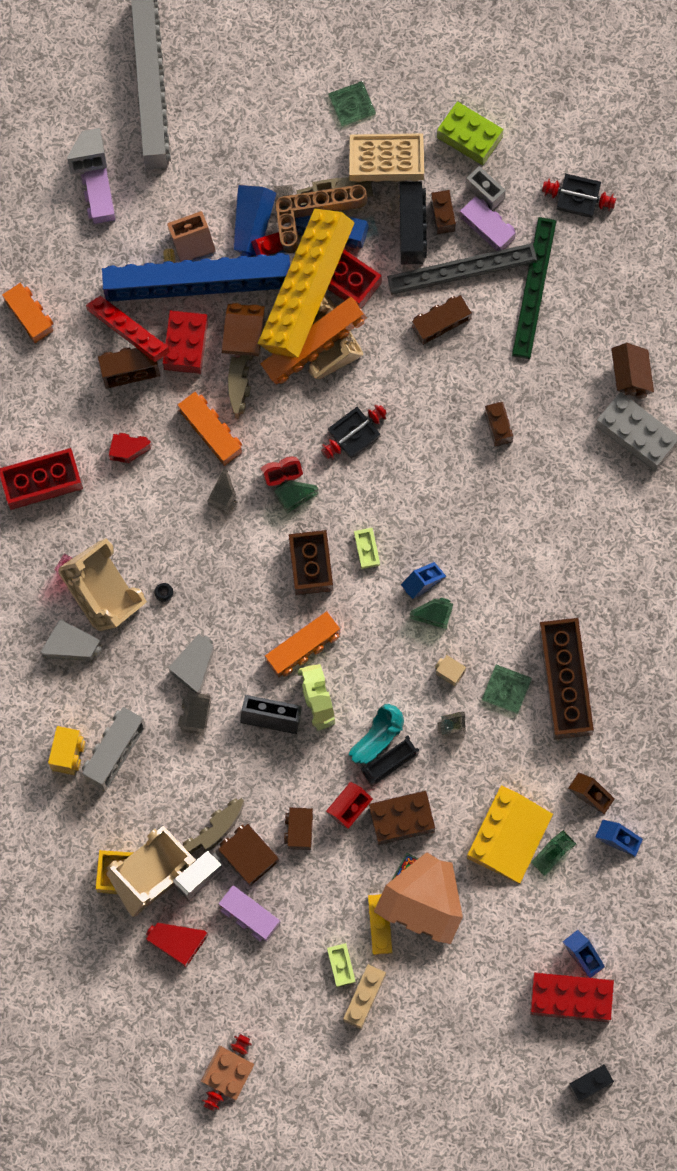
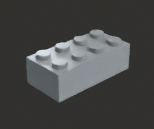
M621 392L596 422L597 428L655 472L677 446V434Z
M125 707L121 711L117 710L112 719L114 721L111 727H107L102 735L104 737L102 742L96 744L92 751L94 755L82 767V774L85 780L105 792L146 727L142 717Z

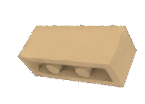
M369 964L367 965L343 1018L344 1022L362 1030L386 977V972Z

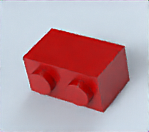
M350 781L326 812L336 822L349 829L373 798L362 787Z

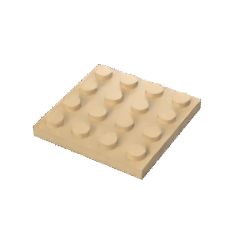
M423 134L350 135L349 181L398 182L401 180H424Z

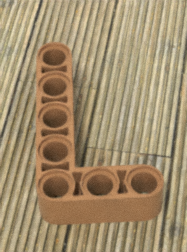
M361 185L280 197L276 201V212L283 250L286 253H294L298 249L299 242L295 218L311 216L314 209L344 211L362 208L368 202L366 189ZM358 194L363 195V196H362L361 198H359V199H358V198H354V197H355L356 195H358ZM340 197L344 198L343 201H336ZM321 200L326 201L324 204H318ZM302 203H307V206L300 207ZM283 206H289L287 210H281ZM286 223H291L289 227L283 226ZM288 240H293L292 244H285Z

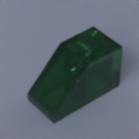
M288 481L287 483L282 482L279 484L274 494L288 514L319 494V488L317 485Z
M435 598L412 610L410 619L447 629L454 604L446 598Z
M563 830L548 842L531 863L545 876L577 844Z

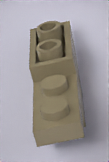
M349 177L312 182V187L296 190L297 194L361 185L366 189L367 197L373 196L371 181H349ZM358 194V195H356L354 198H358V199H359V198H361L363 195ZM340 197V198L336 199V201H343V200H344L343 197ZM321 200L318 204H324L326 201Z
M240 355L239 358L232 356L229 366V398L236 419H239L240 414H244L246 408L244 400L245 397H249L251 392L249 380L246 379L249 373L248 361L253 359V356Z
M236 798L227 804L228 807L223 811L221 809L215 811L211 815L212 818L209 819L212 827L202 829L199 832L200 835L194 839L192 837L183 842V847L190 854L201 847L206 852L214 848L236 824L245 805L242 798L237 800Z

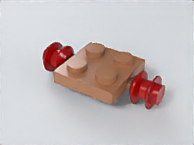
M244 1035L234 1036L237 1041L235 1044H230L232 1050H234L233 1052L218 1046L200 1081L214 1089L213 1091L206 1092L208 1095L207 1100H202L205 1103L204 1107L213 1112L215 1109L220 1110L217 1106L219 1102H224L221 1093L237 1100L254 1066L253 1063L240 1057V1054H248L246 1051L247 1046H252L249 1043L250 1039Z

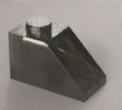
M223 469L207 500V504L209 507L229 515L230 511H235L238 501H236V493L228 471Z
M465 712L441 716V722H437V733L441 734V739H465Z

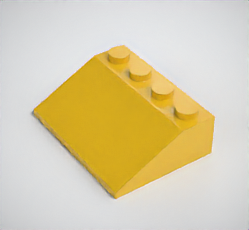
M501 785L467 854V859L520 884L553 813L521 794Z

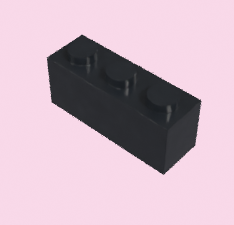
M245 695L240 723L297 735L302 706Z

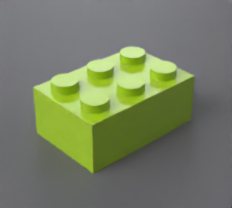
M457 101L438 127L437 138L483 166L502 140L504 129Z

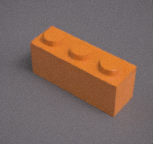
M20 282L2 294L5 303L34 343H37L53 332V321L49 315L45 316L42 313L43 308L38 301L34 302L31 298L33 294L27 286L24 288Z

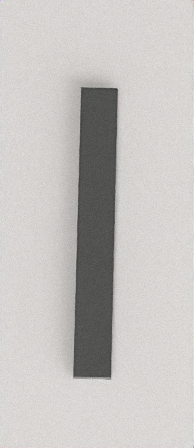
M533 243L389 275L387 278L391 295L536 263L537 258Z

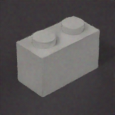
M480 166L466 178V187L478 199H483L488 204L490 210L493 211L505 199L506 190Z

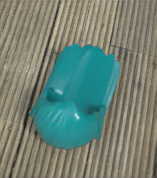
M384 704L378 709L369 732L349 751V756L352 757L354 763L366 764L374 760L390 744L393 738L397 737L403 730L404 717L396 706Z

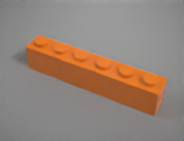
M349 297L311 326L298 358L272 354L260 364L272 382L276 385L278 383L282 384L289 379L288 376L292 373L301 371L307 362L316 360L322 351L331 349L334 346V342L347 337L349 331L353 328L362 326L367 317L352 297Z

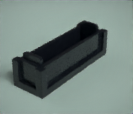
M407 735L404 741L367 767L363 766L361 772L370 785L374 786L418 755L420 750L415 748L410 741V737Z

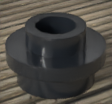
M160 583L154 590L156 599L161 602L169 601L174 594L172 586L167 583ZM162 590H167L168 593L167 595L162 596L160 592Z

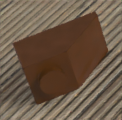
M579 772L568 787L579 799L604 815L615 800L594 778Z

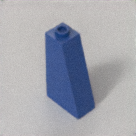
M246 185L238 186L234 250L241 253L240 256H256L251 241L265 237L276 197V192L268 188Z

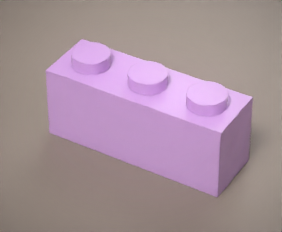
M106 168L87 171L81 174L82 183L87 186V191H84L85 200L90 202V208H87L89 219H93L94 224L116 220Z
M475 196L460 210V218L496 251L504 250L515 239V229L509 223L506 224L502 221V217L496 211L490 210L488 204L483 199L479 200Z
M234 885L219 902L222 914L228 918L233 916L237 919L235 923L244 930L246 927L252 931L251 935L260 942L262 939L267 942L281 923L279 919Z

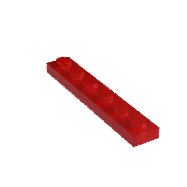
M101 295L86 304L87 311L154 362L170 353L167 345Z

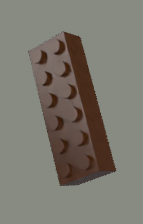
M579 618L540 622L539 633L554 740L592 736L594 727Z

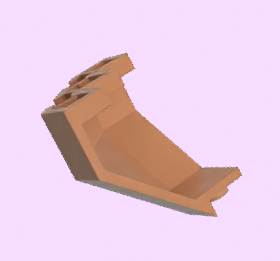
M426 852L386 884L374 912L394 924L395 922L406 926V929L413 932L430 935L431 939L437 942L451 944L463 918L452 862L441 861Z

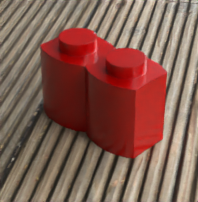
M294 456L286 457L279 461V463H267L260 468L263 479L268 486H276L285 480H294L303 475L300 461Z

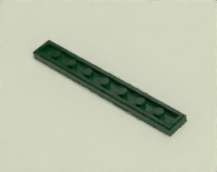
M538 217L533 243L537 262L529 264L512 352L513 357L531 359L557 222L554 219Z

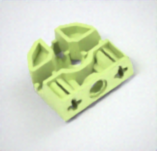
M321 665L300 668L298 676H302L303 679L302 687L305 702L311 708L313 714L312 725L317 728V731L334 725V710L329 692L326 691V682Z

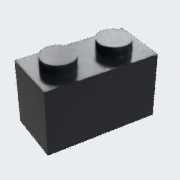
M605 1064L569 1083L568 1087L577 1103L612 1085L614 1080Z

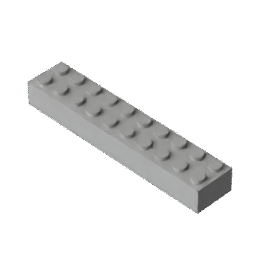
M131 0L146 170L168 168V162H171V155L169 150L170 142L162 63V41L158 13L159 4L158 0Z

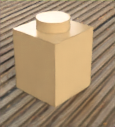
M448 655L444 659L440 658L435 666L437 669L436 675L455 687L466 672L464 665Z

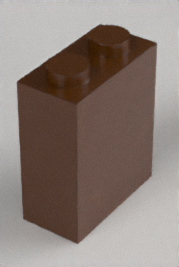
M627 342L611 348L617 391L625 393V395L635 396L637 399L646 398L648 394L654 393L648 349Z
M247 824L239 826L234 831L235 835L230 839L228 837L219 844L220 848L218 850L251 887L279 862V858L254 829Z

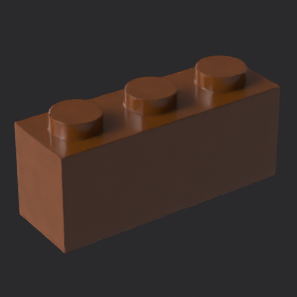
M461 295L457 297L452 296L441 306L435 305L428 313L424 315L421 313L415 316L412 321V328L422 345L471 320L472 312Z

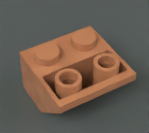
M202 211L167 223L168 232L180 262L183 260H194L216 252Z

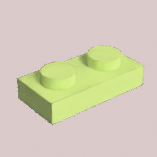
M373 528L354 531L361 569L380 566Z
M346 943L327 948L336 987L356 983Z

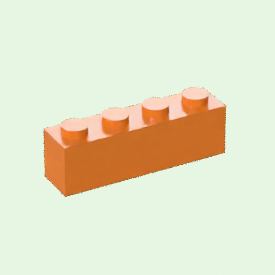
M193 392L177 404L178 410L225 466L242 453L241 446L243 445L237 437L233 438L231 436V430L226 423L222 424L218 420L219 415L214 409L210 410L208 408V402L203 395L199 396L196 392Z
M326 611L266 654L265 660L278 677L282 675L286 677L293 672L292 668L297 664L301 666L309 660L308 656L313 653L315 655L320 653L326 643H333L339 639L341 629Z

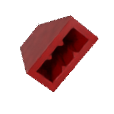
M157 923L148 929L146 940L184 967H187L208 937V932L200 929Z

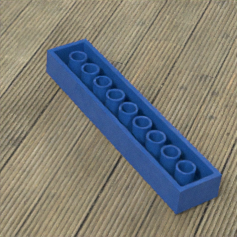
M277 253L274 256L260 254L256 257L239 256L234 259L221 257L218 260H210L205 258L194 262L191 260H183L180 263L166 261L162 264L145 263L139 266L135 264H127L125 267L110 265L102 268L103 291L105 299L113 302L281 289L290 268V257L284 253Z

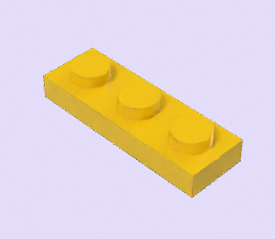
M382 894L368 895L373 955L392 953L390 921L374 912Z

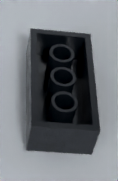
M422 181L400 182L401 265L423 264V258H427L426 188H422Z

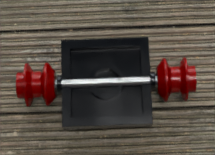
M565 173L563 185L560 188L558 180L555 183H551L549 178L548 182L544 181L542 192L545 193L544 196L552 194V198H555L557 194L560 195L556 210L593 218L598 201L600 210L603 207H608L609 212L610 208L614 209L616 198L613 197L614 193L611 196H607L606 192H603L601 197L598 196L601 187L600 181Z
M375 404L373 411L367 410L368 417H366L358 407H355L328 428V432L336 441L329 439L327 446L322 444V454L327 459L331 458L334 460L333 455L335 453L340 455V448H342L351 459L381 437V434L372 423L380 425L379 420L381 418L386 420V410L383 406Z

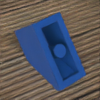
M433 562L414 570L401 586L414 599L423 595L444 579L446 575Z
M602 820L596 834V838L606 845L636 857L643 840L622 824Z
M579 930L563 941L570 955L589 978L605 967L590 940Z

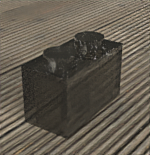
M188 691L187 697H183L182 708H184V714L180 715L178 727H181L182 733L205 736L211 695Z

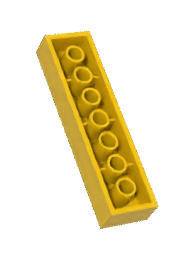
M314 209L258 341V344L270 353L299 357L355 223L343 212Z

